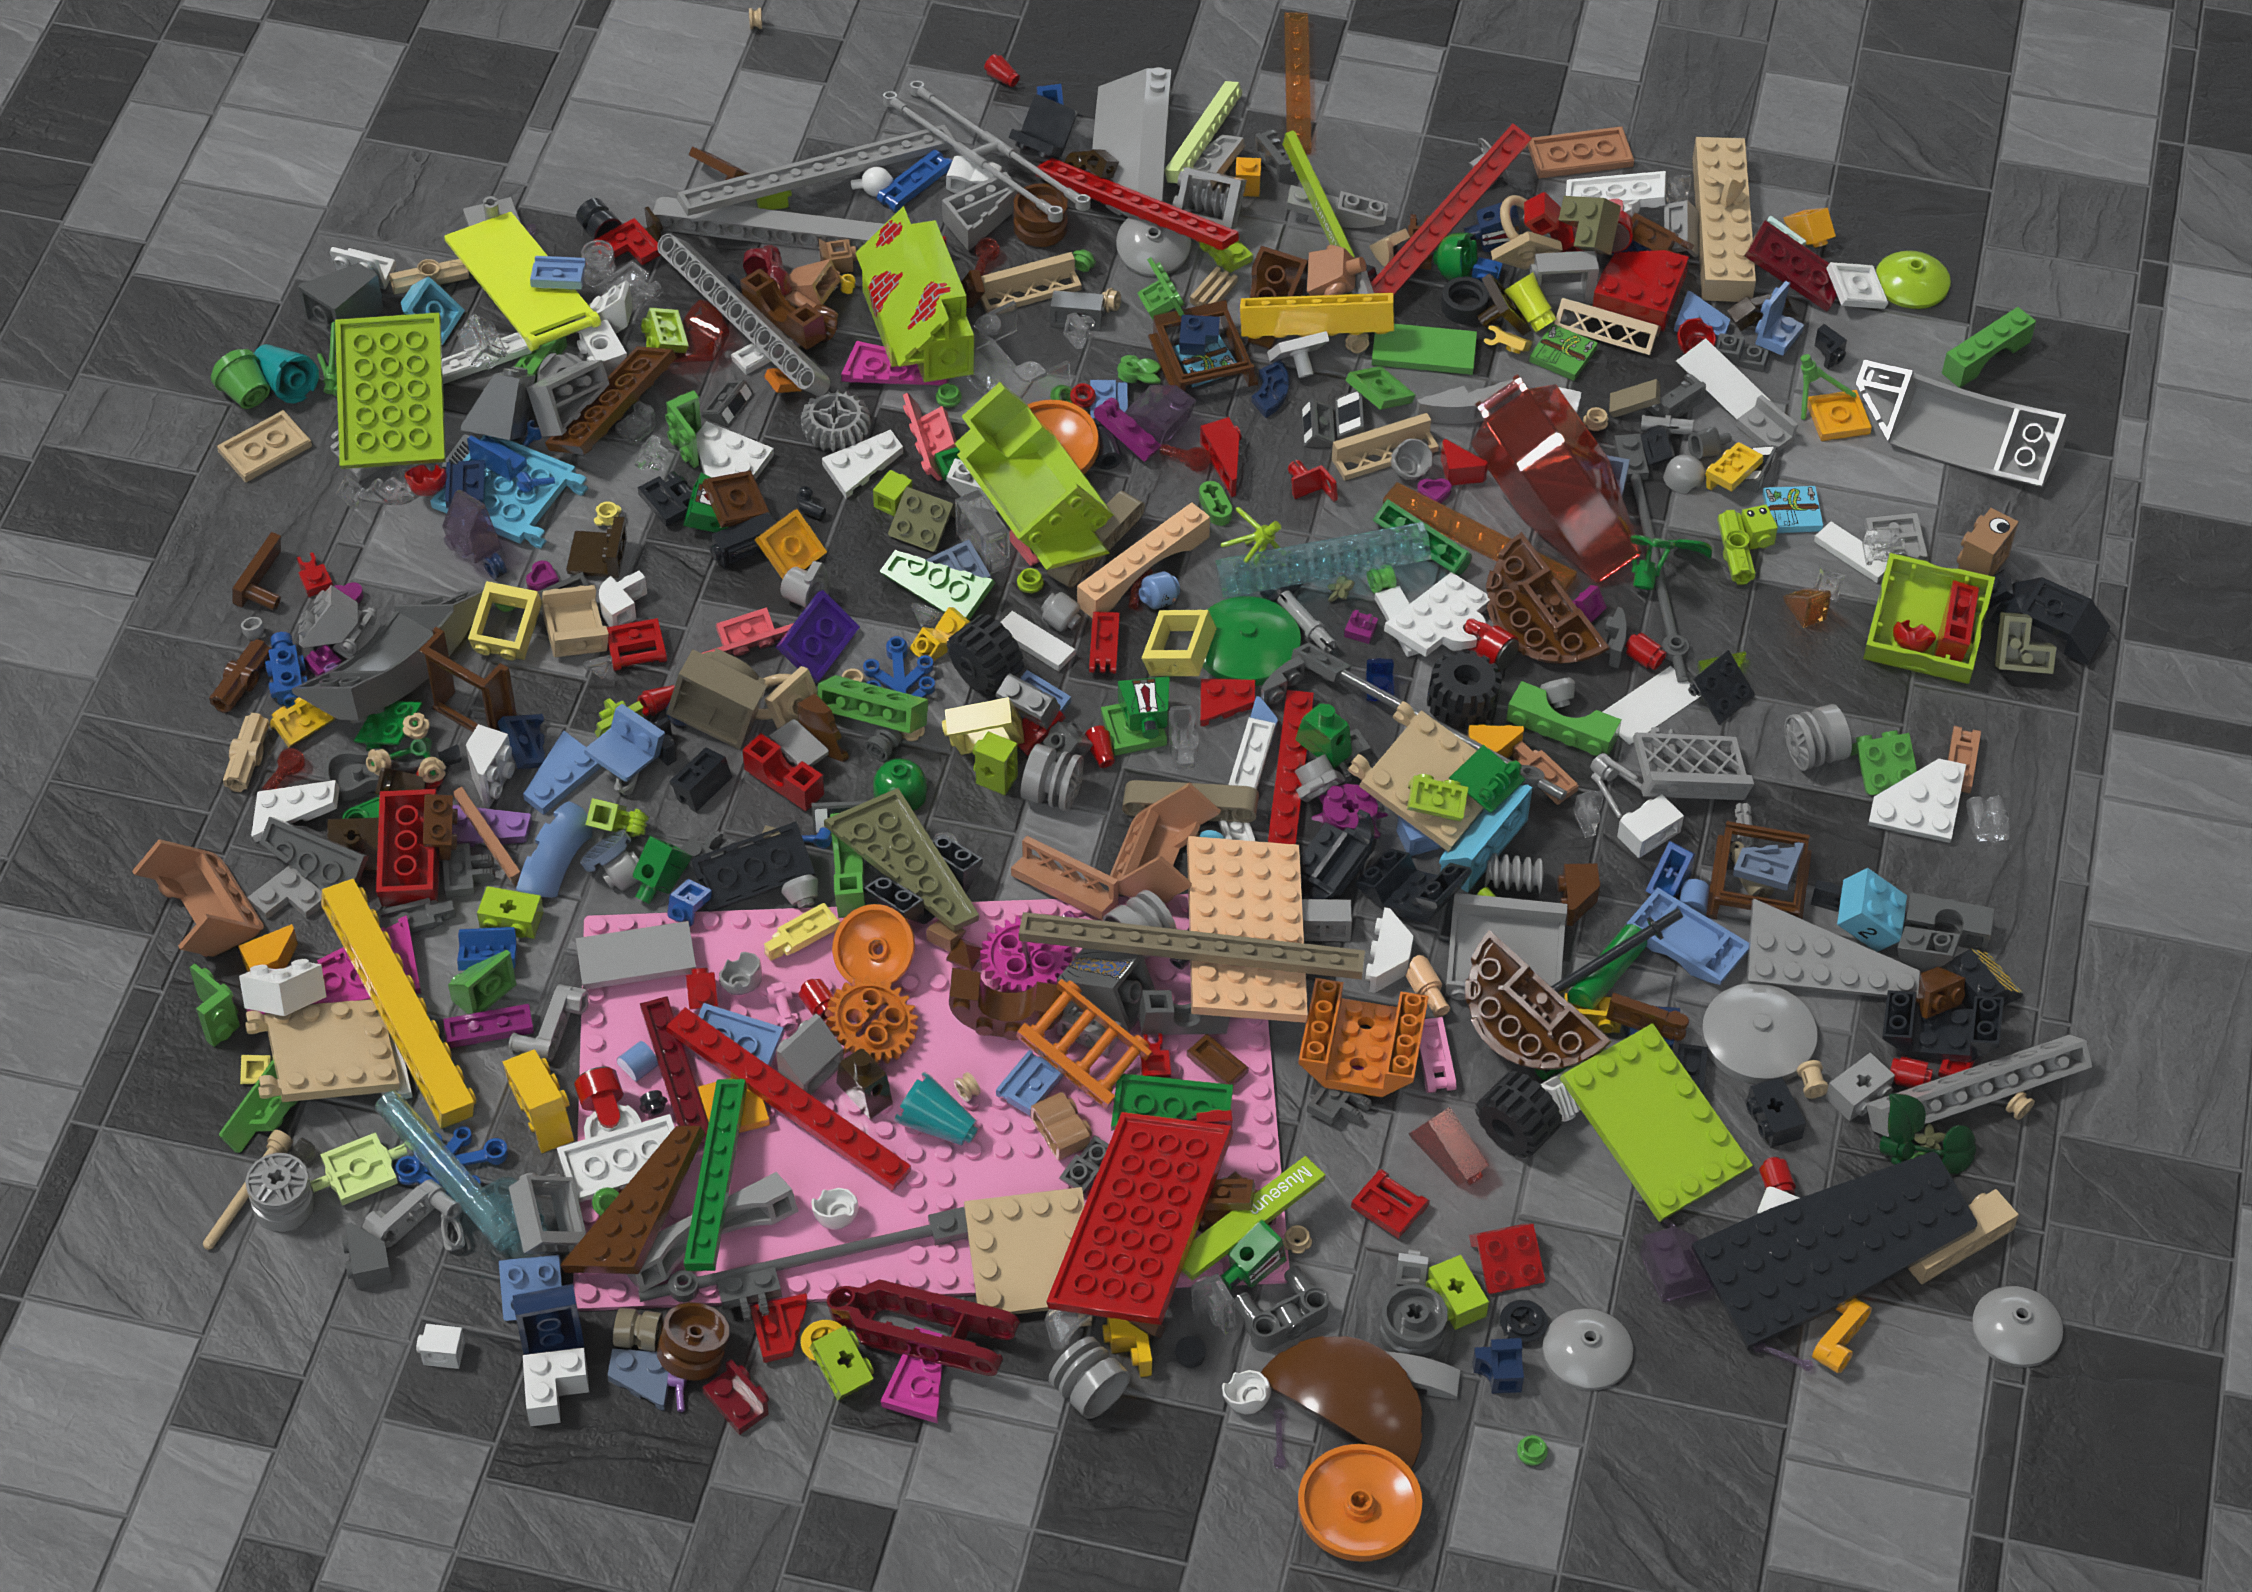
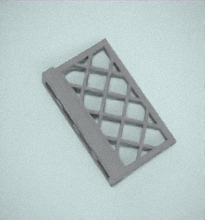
M1635 732L1633 736L1644 780L1641 786L1643 796L1658 797L1663 795L1664 797L1745 800L1754 785L1752 775L1746 774L1736 737ZM1643 742H1650L1658 749L1652 753L1644 747ZM1675 743L1683 750L1678 754L1669 748L1667 744ZM1699 744L1707 749L1708 752L1703 755L1692 746ZM1719 745L1730 746L1732 754L1728 756L1717 747ZM1661 751L1673 759L1670 765L1657 756ZM1686 752L1699 761L1695 766L1682 757ZM1711 753L1724 762L1720 767L1708 759ZM1653 762L1663 772L1650 771L1649 764ZM1678 763L1689 772H1678L1672 767ZM1703 764L1714 774L1703 773L1698 768ZM1728 765L1737 772V775L1728 774L1723 769Z

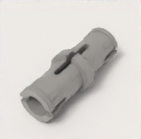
M1642 415L1641 431H1647L1651 427L1661 425L1662 428L1669 429L1673 434L1690 435L1693 433L1694 419L1671 418V415H1666V417Z

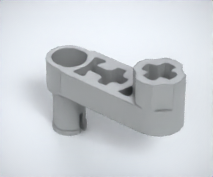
M559 984L554 991L539 1035L533 1038L513 1033L509 1040V1050L526 1053L535 1049L540 1059L546 1058L548 1062H551L558 1050L570 1014L582 1015L586 1011L589 997L588 990Z
M429 1179L412 1190L387 1214H384L381 1210L369 1213L365 1218L362 1229L383 1240L386 1248L396 1244L434 1208L445 1215L447 1219L452 1220L460 1214L462 1206L459 1202L448 1196L442 1186Z

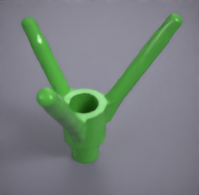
M335 322L331 324L329 366L326 365L321 353L317 355L324 375V392L326 394H333V389L337 385Z
M1809 354L1801 356V370L1803 373L1802 420L1806 419L1809 384L1816 381L1819 377H1822L1851 397H1856L1857 394L1826 374L1820 367H1817Z

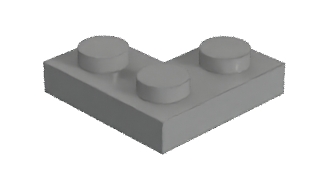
M291 865L247 897L252 907L266 919H269L288 903L306 919L322 908V891L307 878L299 874Z

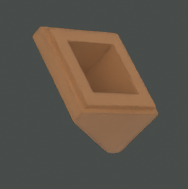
M940 920L930 925L926 930L927 941L949 952L966 933V930L962 928L952 931Z

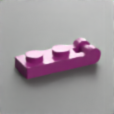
M1108 398L1103 404L1094 409L1095 418L1144 462L1156 454L1162 446L1151 434L1141 428L1132 417L1120 409L1119 402L1115 398Z

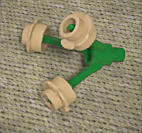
M421 713L409 715L403 721L404 734L415 739L410 747L392 754H388L383 749L376 751L372 749L369 751L366 759L367 768L379 776L381 768H391V760L410 753L423 755L425 759L421 762L418 770L419 776L423 777V781L434 783L435 781L442 780L445 776V764L438 758L430 756L432 741L425 737L430 723Z

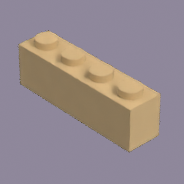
M1997 1189L1987 1195L1985 1193L1978 1195L1968 1205L1977 1220V1227L1973 1233L1908 1268L1921 1284H1924L2014 1230L2019 1214Z

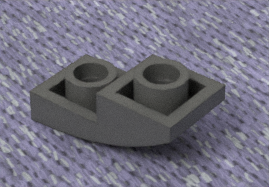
M1720 333L1715 346L1732 364L1759 372H1764L1770 355V350L1745 344L1744 336Z
M1620 607L1617 608L1614 617H1608L1605 625V631L1608 632L1607 643H1609L1608 646L1610 648L1606 651L1607 654H1610L1609 666L1619 668L1622 660L1627 630L1625 613L1623 608Z
M1300 656L1280 666L1265 681L1261 690V698L1267 706L1282 701L1286 698L1287 687L1294 686L1304 679L1305 662Z
M1094 1136L1081 1155H1075L1059 1179L1072 1188L1082 1187L1084 1195L1092 1188L1109 1144Z

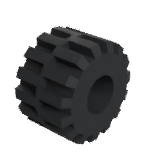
M980 614L948 638L947 652L954 668L970 687L976 689L981 694H992L1000 688L1009 673L1016 676L1024 668L1022 660L1024 657L1017 641L1000 621L995 620L988 614Z
M1463 650L1455 651V655L1450 653L1444 654L1442 660L1438 659L1434 664V668H1432L1428 688L1427 706L1430 707V713L1433 717L1439 716V721L1444 724H1452L1451 728L1458 729L1459 726H1464L1465 730L1469 729V725H1485L1486 720L1490 721L1494 717V712L1497 708L1502 676L1498 673L1499 668L1495 663L1489 664L1490 658L1485 655L1479 657L1477 652L1474 651L1466 654Z
M1515 1071L1506 1073L1476 1104V1115L1479 1117L1478 1121L1481 1127L1485 1129V1133L1500 1148L1520 1158L1531 1157L1562 1125L1560 1123L1562 1121V1115L1559 1112L1560 1108L1552 1099L1551 1094L1540 1083L1532 1080L1530 1076L1521 1075Z

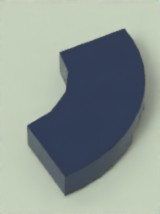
M1281 360L1259 370L1262 386L1258 392L1252 395L1251 402L1265 418L1275 413L1282 406L1288 394V373Z

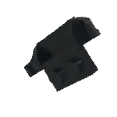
M1359 809L1357 812L1358 824L1354 830L1346 827L1342 831L1326 822L1300 856V873L1309 877L1308 881L1313 885L1307 894L1302 895V899L1330 900L1336 894L1339 896L1343 894L1373 852L1370 848L1374 840L1375 831L1374 823L1369 813Z

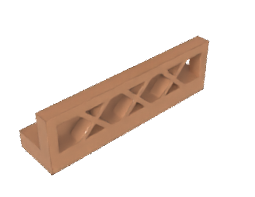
M1029 836L1022 840L1023 857L1011 867V876L1101 920L1118 905V879ZM1032 849L1037 851L1041 858L1033 855ZM1054 860L1059 862L1064 870L1059 868ZM1076 871L1082 873L1086 880L1082 879ZM1099 882L1109 886V891L1105 890Z

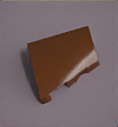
M815 693L797 704L799 723L828 749L829 754L827 756L841 762L849 759L848 753L836 742L842 737L835 724L832 710Z

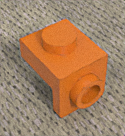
M779 368L767 369L764 377L777 393L802 391Z

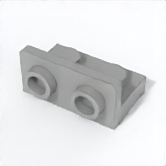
M1763 395L1757 397L1755 407L1739 417L1736 422V426L1760 446H1778L1777 453L1794 441L1798 424L1793 418L1787 416Z

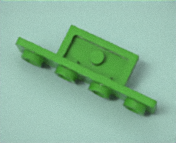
M1152 257L1148 258L1147 261L1158 281L1137 292L1150 317L1153 320L1154 315L1168 313L1174 308L1180 317L1185 315L1181 309V306L1185 304L1160 262L1155 264Z
M274 1060L271 1061L261 1076L271 1075L277 1079ZM258 1079L220 1131L219 1136L234 1152L240 1153L256 1131H274L282 1124L283 1117L287 1111L298 1101L282 1102L281 1096L267 1099L260 1098L258 1090L260 1082Z

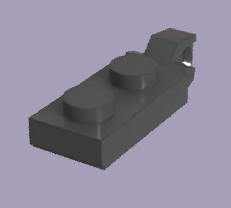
M429 898L376 911L379 918V927H384L385 929L398 923V919L407 915L410 934L442 925V921L456 917L452 900L438 903L437 900L430 901Z

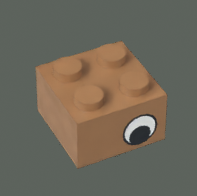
M1990 508L1985 516L1980 515L1974 524L1972 533L1968 531L1962 539L1961 546L1964 548L1956 561L1959 563L1958 569L1988 576L1995 575L2010 556L2019 521L1993 508Z

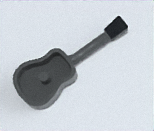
M457 744L438 752L436 756H431L441 760L445 767L462 761L459 745ZM339 751L332 754L326 760L324 775L326 781L336 780L340 786L339 801H352L370 791L376 790L379 776L367 768L366 759L369 751ZM425 758L401 763L391 760L390 769L405 773L416 771ZM387 776L384 780V788L387 784Z

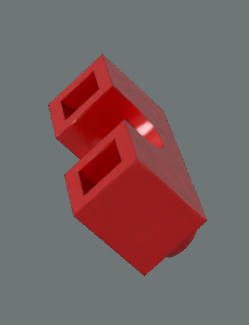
M1545 191L1524 202V224L1533 233L1542 236L1549 233L1552 239L1561 241L1563 249L1561 252L1584 251L1574 246L1577 228L1559 221L1561 207Z
M762 733L742 750L744 770L804 811H807L812 807V803H816L824 795L823 774L803 761L795 768L792 767L783 757L781 746Z

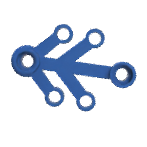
M894 636L886 644V654L893 661L894 678L881 670L879 662L875 659H868L863 664L864 674L867 677L876 679L868 681V684L881 687L880 683H882L891 690L906 693L919 680V688L911 695L924 698L935 691V680L929 676L922 677L933 670V659L930 656L923 655L919 657L917 667L905 677L903 659L908 654V646L902 637Z
M461 1126L455 1129L454 1136L435 1160L425 1161L431 1152H438L443 1147L442 1136L437 1132H431L426 1135L425 1142L413 1157L405 1156L398 1160L394 1167V1173L397 1181L404 1185H411L416 1182L421 1185L424 1181L432 1179L444 1189H447L446 1193L451 1197L452 1188L450 1183L447 1181L439 1182L428 1175V1173L438 1172L462 1185L466 1194L476 1195L482 1188L480 1178L476 1175H468L457 1169V1167L486 1161L494 1165L502 1164L508 1157L507 1144L502 1139L493 1138L485 1143L483 1150L455 1155L461 1146H467L472 1141L471 1130L468 1127ZM462 1134H466V1135H467L466 1138H463V1139L458 1138V1137H459L460 1135H462ZM433 1140L438 1141V1143L434 1145L429 1144ZM496 1152L501 1153L499 1155L493 1156V1154ZM406 1171H413L412 1173L405 1174ZM470 1183L477 1184L475 1187H468Z

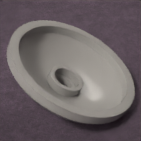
M1131 215L1124 221L1118 231L1116 247L1118 255L1126 267L1137 274L1156 277L1147 259L1152 257L1155 264L1160 262L1166 273L1170 274L1179 269L1187 260L1191 249V238ZM1150 233H1157V235L1151 236Z
M2006 1286L1990 1291L1980 1299L1972 1317L1973 1334L1982 1350L1994 1360L2012 1367H2033L2046 1362L2057 1352L2063 1337L2062 1320L2054 1305L2043 1295L2024 1287ZM2017 1314L2023 1315L2026 1318H2020Z
M1576 1309L1560 1315L1549 1325L1543 1339L1542 1351L1548 1369L1562 1383L1575 1389L1597 1391L1609 1388L1626 1375L1632 1363L1633 1344L1628 1331L1613 1316L1599 1310ZM1591 1337L1594 1341H1587L1585 1338Z

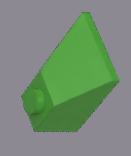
M508 950L500 952L454 976L448 984L451 1001L467 1014L486 1011L517 985L511 953Z

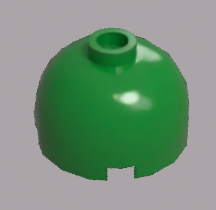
M1472 233L1450 234L1441 241L1438 250L1434 251V263L1447 280L1450 281L1457 277H1472L1469 274L1474 265L1477 264L1478 258L1476 241L1470 239L1473 236Z
M900 758L887 761L875 774L873 780L874 798L899 788L911 809L915 811L926 800V776L921 767L911 760Z

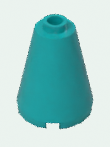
M269 344L261 345L254 352L259 359L258 365L268 385L275 395L284 402H301L307 398L305 395L310 390L314 391L319 380V368L309 356Z
M923 1072V1082L917 1079L900 1105V1108L904 1109L902 1116L896 1114L894 1121L905 1127L958 1145H963L965 1141L970 1144L978 1131V1128L975 1127L977 1120L930 1074Z

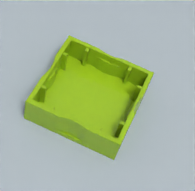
M1889 553L1863 659L1969 684L1995 577L1958 568L1939 567L1927 561ZM1953 580L1979 587L1970 646L1962 662L1950 660V655L1947 654L1945 658L1934 656ZM1905 620H1910L1909 626L1912 628L1923 624L1933 631L1936 635V640L1924 653L1900 648L1893 637V627L1896 622L1899 621L1901 623Z

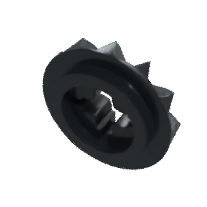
M1516 1300L1503 1308L1500 1315V1326L1503 1329L1504 1336L1521 1338L1522 1342L1528 1345L1530 1341H1539L1541 1336L1546 1333L1548 1318L1543 1308L1537 1303L1530 1300ZM1528 1315V1325L1519 1329L1518 1321H1522Z

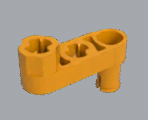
M1857 1298L1835 1309L1843 1315L1821 1338L1812 1354L1813 1359L1836 1373H1841L1846 1368L1853 1351L1845 1346L1864 1325L1872 1310V1307Z

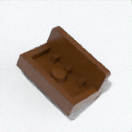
M426 794L424 798L423 846L439 847V860H450L451 850L457 849V833H452V825H457L458 809L453 808V795Z

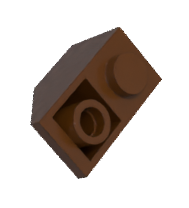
M1597 863L1564 864L1562 875H1558V892H1563V898H1560V903L1567 904L1566 926H1572L1598 901L1600 881Z
M1940 967L1921 973L1917 1001L1922 1017L1927 1019L1961 1005L1965 996V978Z

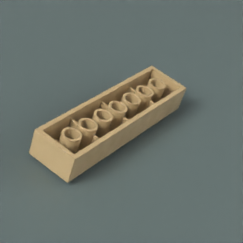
M1696 137L1692 159L1696 209L1699 211V264L1702 299L1704 301L1740 302L1746 296L1753 298L1756 283L1755 263L1744 256L1753 240L1745 138ZM1711 166L1745 186L1738 198L1728 207L1720 203L1724 185L1707 175Z

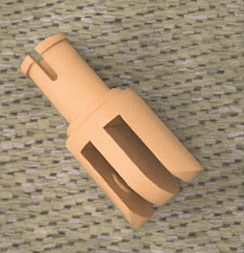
M1417 955L1410 962L1405 976L1415 994L1429 996L1428 1005L1434 1017H1442L1450 1011V1006L1440 992L1442 982L1429 960L1423 955Z

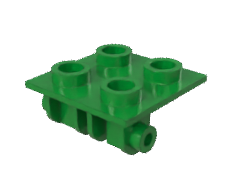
M396 701L386 706L384 712L370 714L354 742L365 743L367 751L382 749L383 744L399 745L405 735L403 732L404 719L409 715L412 716L414 713H418L423 705L422 702Z
M1484 744L1449 777L1450 780L1460 782L1461 786L1468 787L1467 794L1489 813H1492L1526 780L1520 775L1522 765L1518 761L1514 760L1513 762L1505 763Z

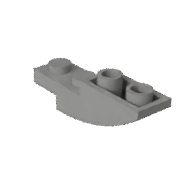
M1291 185L1285 209L1308 215L1307 222L1321 225L1304 188ZM1343 191L1340 192L1339 198L1325 194L1341 228H1364L1384 225L1388 203Z
M1515 379L1486 388L1476 389L1469 393L1464 386L1435 395L1425 396L1417 400L1416 416L1427 413L1431 423L1438 424L1474 423L1497 418L1499 408L1517 403L1519 385Z

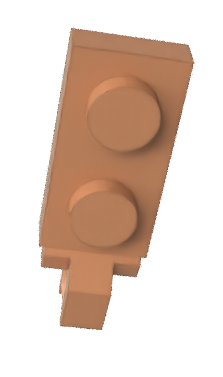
M1522 741L1513 747L1512 757L1521 765L1539 768L1545 774L1544 779L1567 791L1564 800L1578 791L1579 785L1542 750L1532 751ZM1543 791L1557 805L1564 801Z

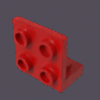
M1524 1223L1469 1235L1471 1247H1478L1487 1293L1492 1294L1545 1282L1533 1223Z

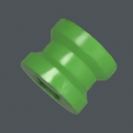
M1389 563L1382 564L1381 568L1378 569L1373 567L1367 569V581L1374 594L1381 592L1385 588L1391 589L1396 587V576Z

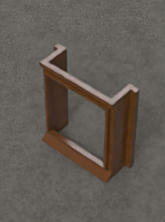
M1226 300L1182 309L1185 315L1221 316L1220 323L1238 363L1188 374L1183 373L1165 331V328L1181 325L1182 316L1180 317L1177 311L1154 315L1153 334H1148V339L1158 363L1161 365V370L1175 403L1185 401L1186 385L1242 373L1248 387L1258 385V380L1254 373V365L1251 364L1234 325Z
M435 627L432 630L433 636L419 649L420 652L425 654L434 700L432 709L474 732L478 726L476 722L444 705L456 693L453 675L482 691L488 728L501 732L497 722L503 716H517L509 668L500 663L485 679L449 659L445 632Z
M1727 821L1724 836L1718 835L1706 917L1717 919L1719 905L1751 910L1752 900L1756 899L1803 919L1812 853L1811 850H1808L1810 835ZM1732 834L1793 845L1798 842L1804 843L1803 852L1798 863L1793 903L1723 891Z

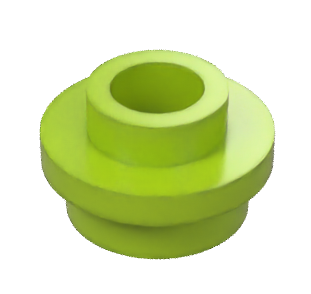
M1034 568L1024 569L1017 578L1018 588L1025 593L1038 592L1044 584L1042 575Z

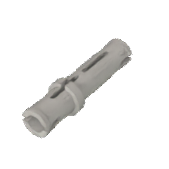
M1290 591L1283 592L1282 595L1287 601H1284L1279 596L1277 603L1292 615L1297 624L1305 631V636L1309 640H1313L1325 652L1331 653L1333 650L1328 645L1335 649L1337 641L1325 631L1323 623L1316 621Z

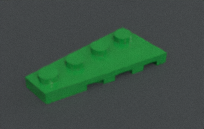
M1123 1074L1116 1082L1111 1131L1115 1130L1122 1112L1194 1121L1196 1120V1113L1210 1112L1217 1109L1222 1111L1231 1110L1233 1085Z

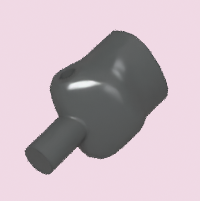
M1716 427L1705 428L1699 432L1691 433L1688 437L1690 454L1697 459L1720 455L1721 445L1731 442L1732 436L1730 433L1719 435Z

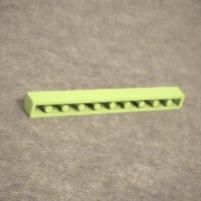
M1225 81L1165 168L1164 171L1168 183H1177L1179 173L1184 171V167H1193L1242 96L1239 82Z

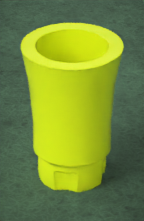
M1534 272L1504 290L1523 314L1526 321L1530 322L1535 332L1556 320L1555 315L1550 310L1551 306L1539 287Z

